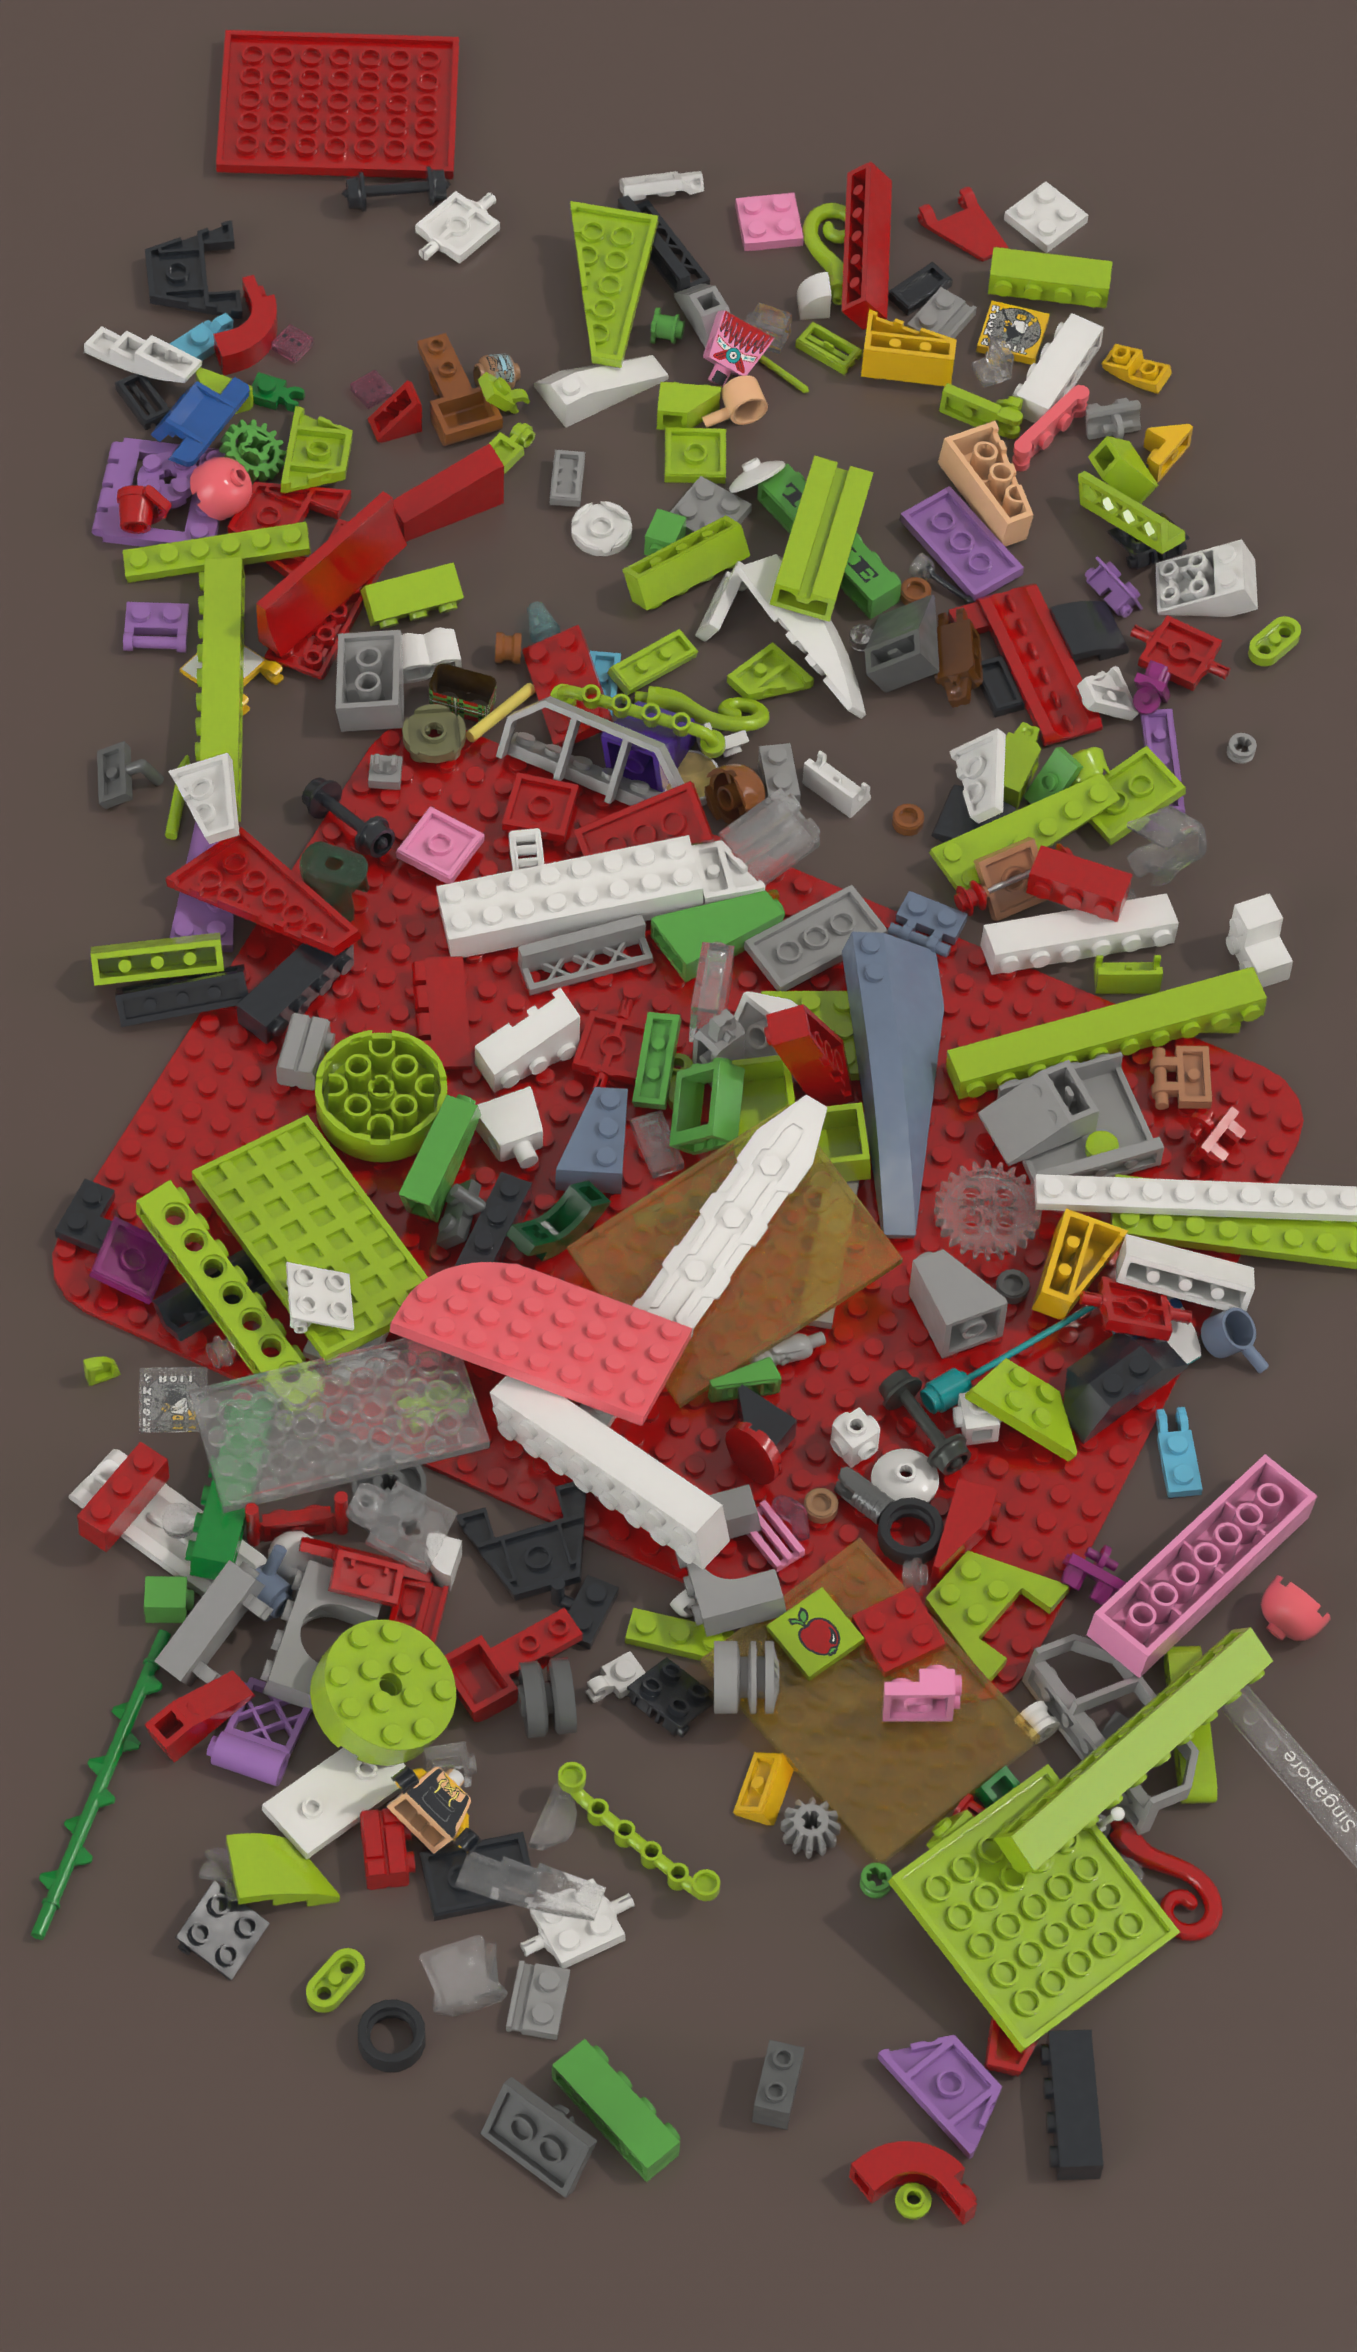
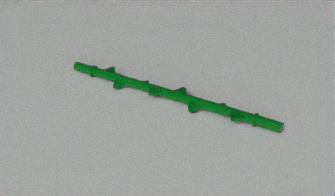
M158 1630L147 1658L143 1660L144 1666L129 1702L112 1708V1713L120 1720V1723L106 1756L90 1758L87 1765L97 1775V1778L81 1815L66 1819L64 1822V1826L73 1834L58 1870L44 1872L39 1876V1880L49 1892L46 1898L42 1900L43 1906L31 1932V1936L35 1939L44 1940L56 1910L60 1908L59 1902L74 1867L92 1863L93 1856L83 1845L98 1809L114 1804L116 1800L115 1796L107 1788L122 1752L140 1748L141 1742L131 1731L146 1695L161 1691L163 1688V1684L154 1677L156 1671L161 1667L154 1661L171 1638V1634L168 1631Z

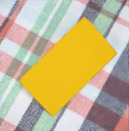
M754 1752L733 1811L736 1816L765 1825H775L794 1771V1765L784 1753Z

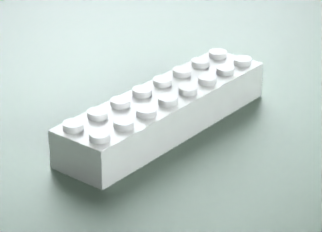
M689 835L436 886L438 904L450 957L463 956V958L514 948L642 914L644 921H647L658 915L704 905L703 888Z
M505 1376L490 1392L493 1403L492 1409L498 1422L497 1428L503 1437L509 1441L516 1440L529 1455L545 1460L555 1473L561 1476L565 1474L571 1478L581 1491L585 1493L590 1491L599 1498L600 1502L611 1511L616 1509L622 1513L633 1527H642L648 1531L661 1546L668 1545L674 1549L684 1562L688 1564L693 1562L701 1569H704L730 1542L721 1503L565 1397L509 1376Z

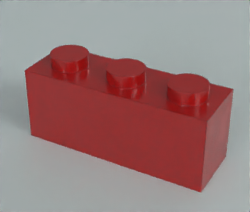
M1041 845L1029 873L1026 893L1039 899H1046L1071 909L1096 915L1102 919L1118 922L1129 895L1133 874Z
M140 1441L77 1515L79 1535L107 1553L170 1479L168 1459Z

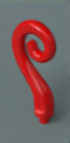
M1123 1819L1112 1821L1110 1825L1114 1831L1109 1837L1124 1857L1140 1867L1183 1880L1192 1886L1201 1897L1205 1909L1203 1917L1198 1922L1191 1924L1181 1922L1175 1917L1173 1912L1177 1905H1182L1191 1911L1197 1908L1198 1900L1191 1892L1184 1889H1176L1168 1892L1162 1898L1159 1906L1180 1931L1176 1938L1184 1941H1199L1211 1936L1218 1928L1223 1913L1221 1897L1213 1881L1193 1864L1152 1847L1142 1835L1137 1834L1130 1822L1125 1823Z

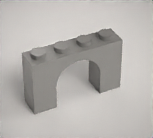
M749 1484L709 1495L723 1505L729 1539L761 1530L758 1511ZM676 1553L680 1569L686 1567L689 1576L683 1577L688 1597L695 1595L697 1604L691 1605L696 1625L703 1624L707 1637L778 1618L786 1612L784 1597L775 1569L738 1579H723L714 1576L705 1568L701 1569L693 1562L691 1564L684 1562Z
M309 1560L304 1571L298 1569L291 1587V1589L297 1591L294 1601L287 1599L281 1619L286 1620L284 1630L277 1629L270 1648L276 1651L274 1660L267 1659L260 1679L266 1681L263 1694L302 1708H310L313 1711L310 1685L313 1672L316 1670L318 1663L307 1654L302 1645L301 1628L307 1622L320 1617L336 1618L353 1625L376 1620L382 1604L329 1592L332 1568Z

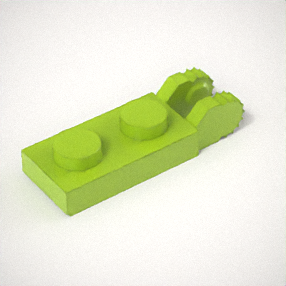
M949 383L946 384L942 392L939 408L941 413L974 427L996 421L999 428L998 435L1007 437L1010 440L1020 435L1021 429L1018 425L1022 424L1024 417L1021 411L1011 406L1002 407L997 403Z

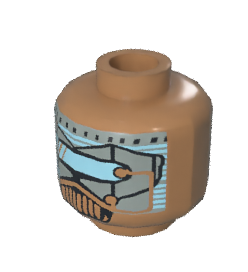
M506 353L482 356L479 362L474 365L473 377L476 387H480L478 378L485 372L496 378H503L509 384L511 390L514 389L516 381L520 380L519 365L514 363L511 356Z

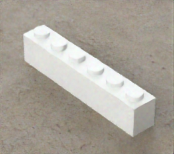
M1166 893L1126 900L1118 922L1102 919L1096 915L1074 909L987 924L983 927L980 946L992 975L1012 973L1016 970L1033 967L1042 968L1056 963H1070L1079 959L1096 957V955H1103L1104 957L1108 954L1125 951L1133 952L1153 946L1162 947L1175 942L1179 922Z

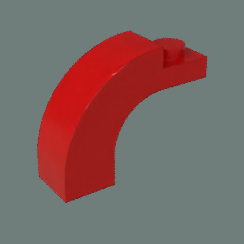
M254 275L242 277L243 298L250 317L237 328L213 334L214 353L223 376L243 371L258 363L268 354L276 340L278 323L275 295L266 296L263 285L258 286Z
M897 2141L878 2146L851 2163L849 2177L871 2204L896 2187L908 2183H918L936 2193L963 2225L975 2217L977 2198L967 2184H960L963 2181L965 2167L952 2155L940 2148L916 2141Z

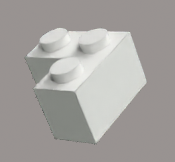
M1270 893L1235 904L1232 919L1229 921V934L1226 937L1227 948L1232 955H1236L1240 970L1254 967L1262 988L1289 979L1293 960L1280 938L1283 917Z

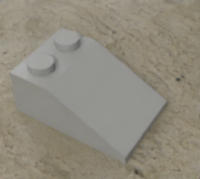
M401 630L338 634L335 709L341 732L403 728L404 682Z

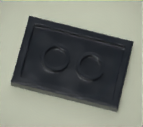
M523 1832L483 1839L469 1856L463 1848L455 1845L441 1848L434 1854L430 1850L419 1852L434 1921L538 1900V1891Z

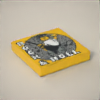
M992 300L976 352L1029 365L1036 363L1050 314Z

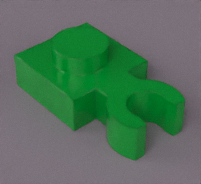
M260 372L257 373L252 384L254 404L276 410L278 405L281 404L288 411L294 412L295 406H299V402L292 399L303 401L305 399L304 389L296 386L287 388V380Z

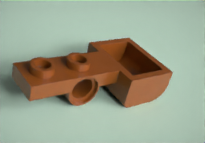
M443 333L417 341V349L429 372L432 390L436 396L441 397L430 401V419L442 445L447 446L502 430L503 417L498 407L485 400L481 387L472 389L447 334Z

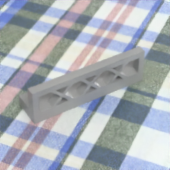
M642 914L518 946V965L529 994L533 995L653 963V956L645 938L646 924ZM639 944L643 955L630 957L622 952L625 947ZM603 953L612 957L609 964L599 965L592 962L594 956ZM571 961L582 965L578 972L571 974L561 970L564 963ZM544 970L551 974L547 980L534 983L530 972Z

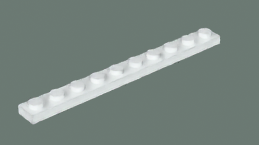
M1036 1174L1034 1179L1035 1210L1065 1211V1209L1083 1212L1357 1222V1186Z

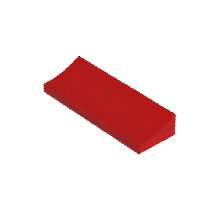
M384 491L381 492L256 603L258 641L282 658L407 546L396 519L393 497Z

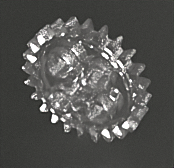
M986 1160L984 1168H979L975 1161L972 1162L971 1171H968L964 1166H960L959 1176L950 1172L948 1182L942 1181L940 1192L936 1193L934 1215H937L935 1225L941 1227L940 1236H950V1247L959 1243L961 1245L960 1254H964L968 1249L973 1250V1259H976L981 1252L984 1253L986 1261L990 1260L991 1253H996L998 1258L1003 1260L1004 1251L1006 1250L1015 1256L1017 1245L1026 1249L1028 1239L1034 1240L1036 1229L1040 1227L1042 1210H1035L1034 1184L1025 1185L1027 1177L1025 1174L1016 1178L1014 1176L1015 1167L1009 1169L1008 1172L1003 1171L1002 1162L997 1165L996 1169L991 1168L989 1160ZM966 1194H973L977 1197H967ZM999 1195H1007L1010 1198H1001ZM971 1222L977 1224V1226H968L965 1223ZM1005 1223L1010 1225V1227H1002L999 1224Z

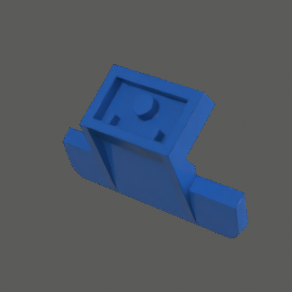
M234 377L223 391L218 394L196 381L185 391L151 433L158 442H161L168 434L172 438L177 435L183 439L168 460L185 467L195 465L249 397L248 384Z

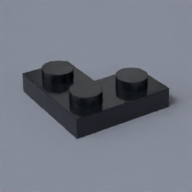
M84 1179L56 1227L55 1237L98 1254L112 1222L105 1219L104 1216L115 1199V1190Z

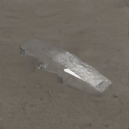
M476 1852L466 1856L455 1885L520 1907L591 1921L595 1919L606 1890L605 1887L539 1863L536 1869L505 1856L502 1862Z

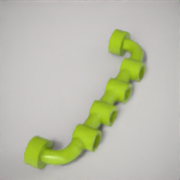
M559 684L551 692V697L573 706L579 700L589 709L602 707L613 711L614 715L618 718L631 716L643 720L647 727L660 725L673 729V732L680 737L687 736L688 734L700 738L702 753L709 758L721 756L726 748L725 738L721 732L710 730L705 726L691 722L689 715L684 712H678L674 716L661 713L660 707L657 704L647 703L643 707L632 704L630 698L622 693L612 698L601 694L599 687L594 684L586 685L584 688ZM590 694L596 695L594 699L587 698ZM621 703L626 704L624 708L617 707ZM649 713L657 714L655 717L652 718L647 717ZM679 722L686 723L683 727L677 726Z
M567 1762L560 1767L558 1771L559 1787L569 1793L587 1811V1819L590 1824L608 1827L614 1832V1842L616 1845L622 1848L630 1846L641 1854L640 1861L645 1868H658L667 1875V1884L671 1889L675 1891L684 1889L701 1901H711L718 1896L720 1878L717 1873L709 1869H703L698 1871L692 1878L685 1864L672 1862L662 1854L660 1844L655 1841L647 1842L635 1832V1826L631 1821L620 1820L609 1811L608 1803L601 1798L594 1799L583 1789L586 1784V1771L581 1764ZM596 1810H599V1811H602L603 1813H602V1814H595V1813H593V1812L596 1811ZM628 1832L629 1835L623 1836L619 1833ZM653 1853L656 1856L648 1857L646 1854ZM674 1875H681V1876H683V1878H681V1879H676V1878H674L673 1876H674Z

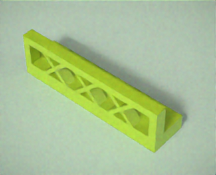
M1083 471L1078 474L1081 506L1161 554L1185 541V531L1090 473Z

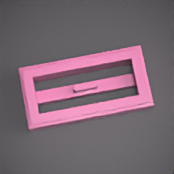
M766 1500L760 1502L757 1511L761 1530L784 1559H778L757 1531L750 1532L747 1536L773 1569L779 1572L804 1556L805 1549ZM764 1514L767 1520L771 1523V1525L775 1528V1530L779 1533V1535L783 1538L786 1544L793 1551L792 1554L761 1515Z

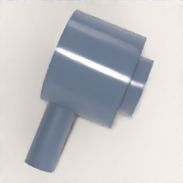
M1233 1307L1204 1321L1201 1327V1338L1205 1348L1211 1355L1217 1358H1226L1242 1352L1258 1373L1268 1368L1269 1364L1253 1346L1256 1339V1328L1252 1318L1246 1311Z
M275 1545L265 1565L255 1569L260 1573L256 1579L265 1585L257 1598L273 1609L266 1621L282 1616L287 1599H293L292 1585L276 1573L287 1553L286 1548L282 1545Z

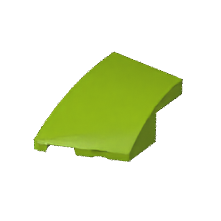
M261 1833L226 1835V1846L238 1904L272 1899L273 1906L306 1901L307 1907L340 1902V1895L314 1863L309 1858L306 1860L287 1838Z

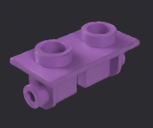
M1097 556L1096 560L1099 566L1096 569L1092 567L1085 573L1088 585L1100 597L1107 591H1112L1104 598V601L1118 616L1122 615L1124 618L1129 616L1133 611L1131 607L1134 605L1142 610L1143 607L1137 599L1141 596L1138 590L1129 581L1124 585L1119 579L1121 576L1119 570L1110 561L1105 564Z

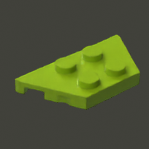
M295 406L281 480V493L346 480L353 430L342 425L333 424L329 419L322 416L315 420L305 415L304 408Z
M1005 1358L965 1394V1399L1069 1462L1077 1455V1449L1060 1391L1009 1359Z

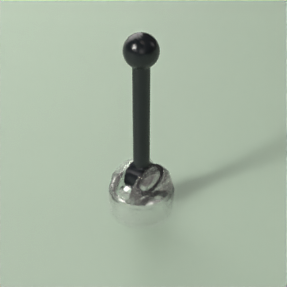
M920 553L912 562L908 573L913 577L925 580L932 578L961 598L965 605L976 602L970 595L964 594L937 575L934 562L925 554Z

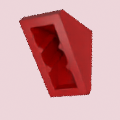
M407 380L368 418L378 442L383 443L422 432V404L411 381Z

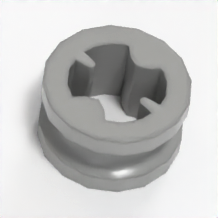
M1237 733L1229 740L1226 751L1227 756L1235 763H1247L1253 759L1257 744L1255 739L1249 734ZM1242 745V748L1246 746L1247 752H1241L1242 749L1236 750V746Z

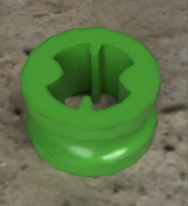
M882 1863L868 1864L861 1873L860 1888L862 1892L871 1898L886 1896L891 1889L888 1880L892 1877L890 1868ZM877 1874L878 1879H882V1884L876 1886L874 1881H870L871 1875Z

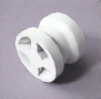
M1037 1701L1031 1704L1016 1718L1017 1724L1028 1731V1739L1032 1744L1045 1741L1060 1726L1057 1718L1049 1715L1048 1706L1044 1701Z

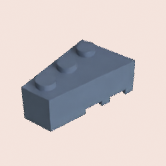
M594 1087L556 1168L555 1190L566 1191L571 1184L589 1180L602 1193L621 1194L628 1089Z

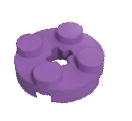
M173 451L147 455L143 459V465L137 475L138 485L153 486L172 504L170 509L187 503L186 499L192 494L190 477L193 470L197 468L196 464L191 467H185L168 460ZM168 476L176 477L171 479L170 484H165L163 480Z

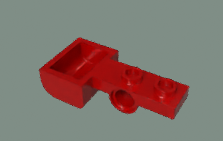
M564 1607L490 1648L483 1636L480 1635L444 1655L453 1672L456 1695L474 1722L484 1721L517 1702L518 1687L512 1679L519 1676L518 1663L537 1661L541 1668L544 1669L553 1656L582 1641L583 1633Z

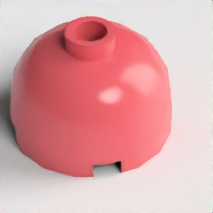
M214 457L193 470L190 477V489L192 495L197 493L201 501L197 505L205 514L213 519L223 521L227 518H232L248 505L252 495V481L244 466L238 461L229 457Z
M1277 1575L1269 1584L1262 1597V1614L1269 1622L1266 1629L1280 1641H1283L1285 1637L1294 1641H1306L1315 1637L1331 1620L1330 1615L1326 1613L1322 1617L1317 1612L1321 1607L1317 1601L1292 1582L1284 1586L1281 1584L1283 1577Z

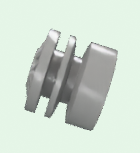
M714 1641V1714H737L740 1698L748 1699L751 1714H756L757 1698H765V1714H774V1706L779 1695V1660L774 1649V1641H765V1657H756V1641L750 1642L747 1657L740 1656L737 1641Z

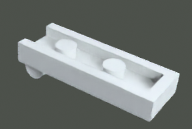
M740 561L735 564L732 573L727 571L724 574L695 636L704 642L719 631L738 590L744 591L748 588L735 571L744 565Z

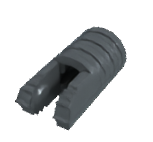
M848 1466L841 1467L840 1474L838 1475L839 1481H837L834 1488L835 1493L840 1495L841 1498L868 1519H871L876 1525H879L882 1512L895 1500L882 1492L877 1486H874L858 1472H855V1470Z

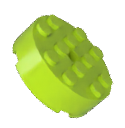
M368 1030L343 1039L325 1055L316 1074V1114L323 1133L338 1149L350 1156L365 1161L391 1162L418 1153L447 1096V1076L437 1054L420 1039L392 1030V1033H372V1030Z
M369 1620L347 1629L323 1654L311 1678L310 1697L316 1720L334 1745L338 1748L342 1746L358 1756L357 1760L373 1765L390 1766L405 1763L416 1758L445 1730L455 1709L456 1685L447 1659L436 1644L426 1635L409 1625L397 1621Z

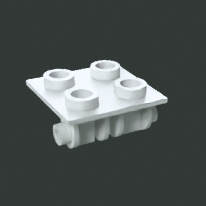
M287 1262L286 1282L288 1286L291 1328L296 1333L301 1334L308 1330L311 1323L353 1331L354 1318L350 1275L348 1273Z

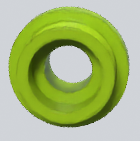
M905 2184L896 2193L895 2206L898 2212L908 2219L922 2218L931 2208V2194L921 2184ZM915 2195L920 2199V2202L918 2204H911L908 2202L907 2197Z

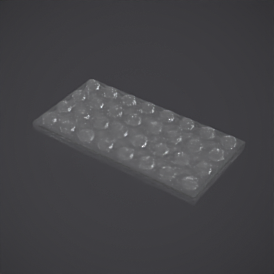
M407 1338L337 1354L327 1360L320 1358L189 1390V1399L223 1513L243 1509L248 1503L259 1505L490 1448V1440L463 1359Z

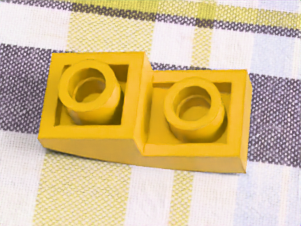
M1115 344L1101 363L1102 368L1115 377L1156 394L1160 392L1172 374L1170 365L1144 359L1142 350L1120 344Z

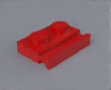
M403 1577L398 1604L392 1607L389 1620L404 1623L417 1629L436 1644L449 1593V1586H443L442 1588L434 1586L433 1583Z

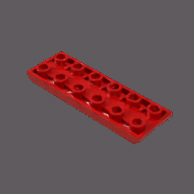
M339 519L329 538L348 522ZM384 567L282 658L269 648L264 658L320 680L325 679L338 654V634L350 632L364 606L361 589L365 585L376 583Z
M1032 583L1003 593H995L977 598L976 602H978L988 622L991 636L1000 655L1004 657L1024 700L1027 712L1034 726L1040 728L1039 737L1043 745H1051L1102 730L1103 726L1099 713L1087 710L1082 703V696L1077 685L1083 679L1037 584Z

